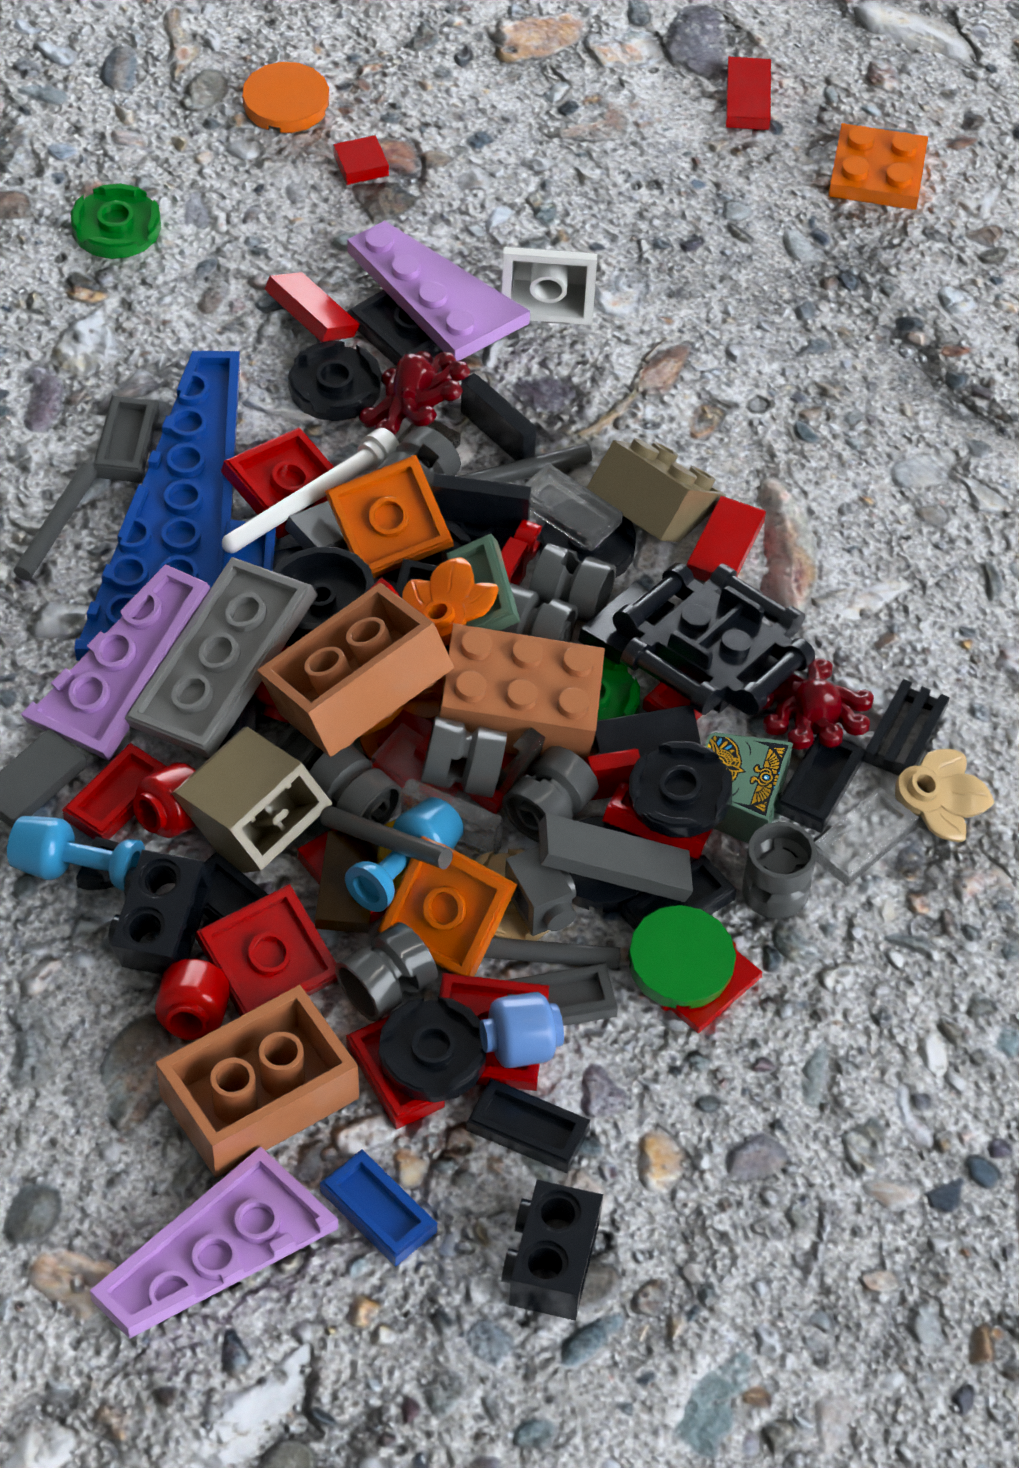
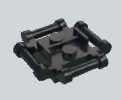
M674 563L663 572L662 580L633 605L626 604L622 606L612 617L616 630L631 640L621 655V663L634 671L639 668L690 700V707L702 715H706L712 709L720 713L729 704L747 715L757 714L767 704V697L795 671H803L813 663L815 651L811 644L802 638L791 640L803 624L805 613L794 606L786 608L736 577V570L724 563L714 570L709 580L704 584L694 579L693 573L686 565ZM674 595L683 600L681 604L655 626L645 621ZM763 617L774 623V625L770 627L762 622Z

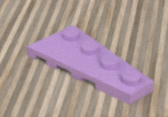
M386 221L347 239L348 253L444 352L453 353L456 361L464 359L528 325L530 322V310Z
M165 564L120 611L122 617L106 633L100 631L87 645L90 650L70 671L65 668L51 682L54 688L38 704L32 702L21 713V716L27 723L44 731L50 729L64 740L110 761L130 728V725L125 720L126 715L211 589L207 582Z
M260 1146L90 1290L91 1301L130 1339L338 1229V1218Z

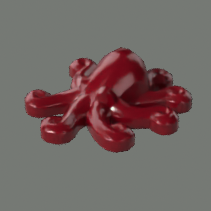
M427 351L404 354L396 368H389L382 374L381 381L386 387L387 397L376 407L364 408L359 414V420L365 428L374 426L375 430L385 428L394 435L399 431L404 418L415 426H427L437 416L433 409L436 404L444 400L454 401L462 395L463 389L458 381L464 380L469 376L470 368L466 362L456 361L455 356L451 352H441L434 359Z
M816 658L807 668L808 679L793 673L767 697V704L762 709H768L773 705L774 701L780 702L776 707L775 714L764 717L763 730L769 735H783L788 731L789 720L794 718L795 729L788 733L787 738L788 742L793 743V749L809 748L813 744V734L817 735V733H819L820 744L829 748L836 747L842 743L843 730L836 724L838 722L848 734L854 736L864 735L869 731L870 719L860 713L854 714L852 710L863 712L871 709L874 695L866 689L852 691L825 680L832 676L833 664L826 659Z

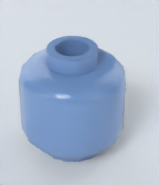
M539 992L497 998L490 1005L488 1019L480 1020L479 1024L481 1043L485 1053L494 1052L497 1061L505 1068H516L548 1062L554 1057L556 1047L563 1046L564 1027L560 1009L556 1003L549 1004L546 997Z

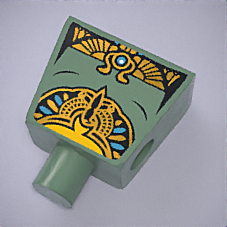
M715 732L708 736L705 746L711 748L719 755V760L725 764L726 769L728 766L732 774V804L725 818L714 829L749 844V840L757 829L765 824L772 823L777 801L780 798L788 774L793 743Z

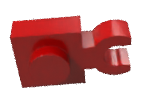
M523 519L514 538L510 537L502 549L501 554L510 584L513 583L520 586L526 576L527 564L536 556L540 548V541H537L536 538L542 530V525Z

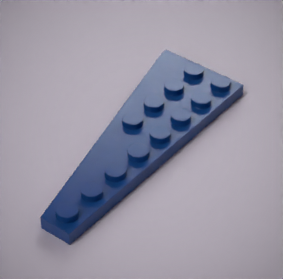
M192 351L178 385L177 398L169 416L166 415L163 422L159 443L156 450H152L148 459V470L142 485L138 484L117 536V547L110 564H106L102 573V584L94 602L91 601L86 613L87 621L81 636L75 640L76 661H80L90 650L87 645L100 631L106 633L122 617L120 611L165 564L207 582L210 588L221 574L222 539L227 519H232L234 493L233 485L221 473V469L225 460L236 455L240 351Z

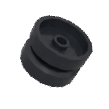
M313 547L297 551L277 564L273 572L312 585L317 593V597L286 645H293L362 596L375 584L369 565L357 554L338 547Z

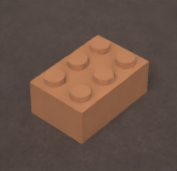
M380 582L257 671L279 714L331 758L340 750L350 746L358 737L383 719L393 715L398 708L423 690L433 686L438 679L454 669V665L434 622Z
M453 623L448 655L454 665V669L444 675L438 717L464 722L468 732H473L479 726L507 732L505 753L539 758L549 747L561 746L571 750L587 763L597 727L605 648Z
M301 985L156 1062L161 1098L215 1178L237 1167L260 1146L266 1151L359 1099L358 1065Z

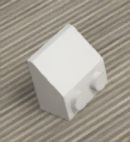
M506 246L503 251L502 294L530 310V321L592 325L598 253Z

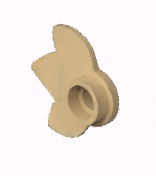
M937 749L929 752L921 761L920 766L915 765L906 768L898 776L895 784V798L898 805L908 814L921 816L929 831L934 835L953 842H963L966 839L967 831L964 818L984 813L994 804V799L984 782L974 775L965 774L966 756L962 752L953 749Z

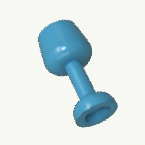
M436 797L427 798L401 814L393 825V828L418 838L425 836L454 849L464 833L463 822L457 811L449 803ZM392 851L379 864L370 861L354 864L345 874V883L349 893L362 907L373 912L383 911L389 906L394 897L393 879L408 866L411 857Z
M21 816L14 823L9 835L7 859L11 867L44 880L59 878L66 872L70 864L109 872L111 883L117 889L124 891L127 873L131 867L137 866L142 849L145 850V846L142 841L127 839L120 842L113 851L75 843V835L71 825L62 818Z

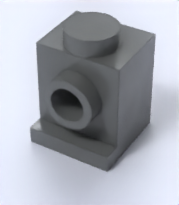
M540 846L506 858L505 878L518 884L511 900L532 936L547 930L558 931L564 929L575 920L576 912L572 907V899L576 897V888L569 872L541 865Z

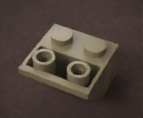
M634 438L632 443L613 440L585 489L657 539L680 542L713 512L720 497H726V494L713 486L716 479L707 472L695 466H690L688 470L676 462L678 454L672 449L656 441L649 445L637 438Z
M249 727L242 728L171 793L216 852L242 873L262 871L312 824L326 807L333 804L300 761Z

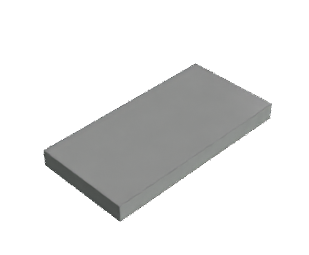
M231 557L126 715L125 720L134 729L210 758L216 753L262 682L257 670L280 654L317 597V593L312 585Z

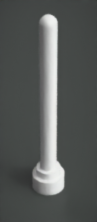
M378 428L361 440L356 454L225 535L222 539V548L228 553L239 551L285 522L289 516L304 510L326 496V490L348 482L367 469L375 470L392 452L396 451V447L399 445L397 438L385 428Z

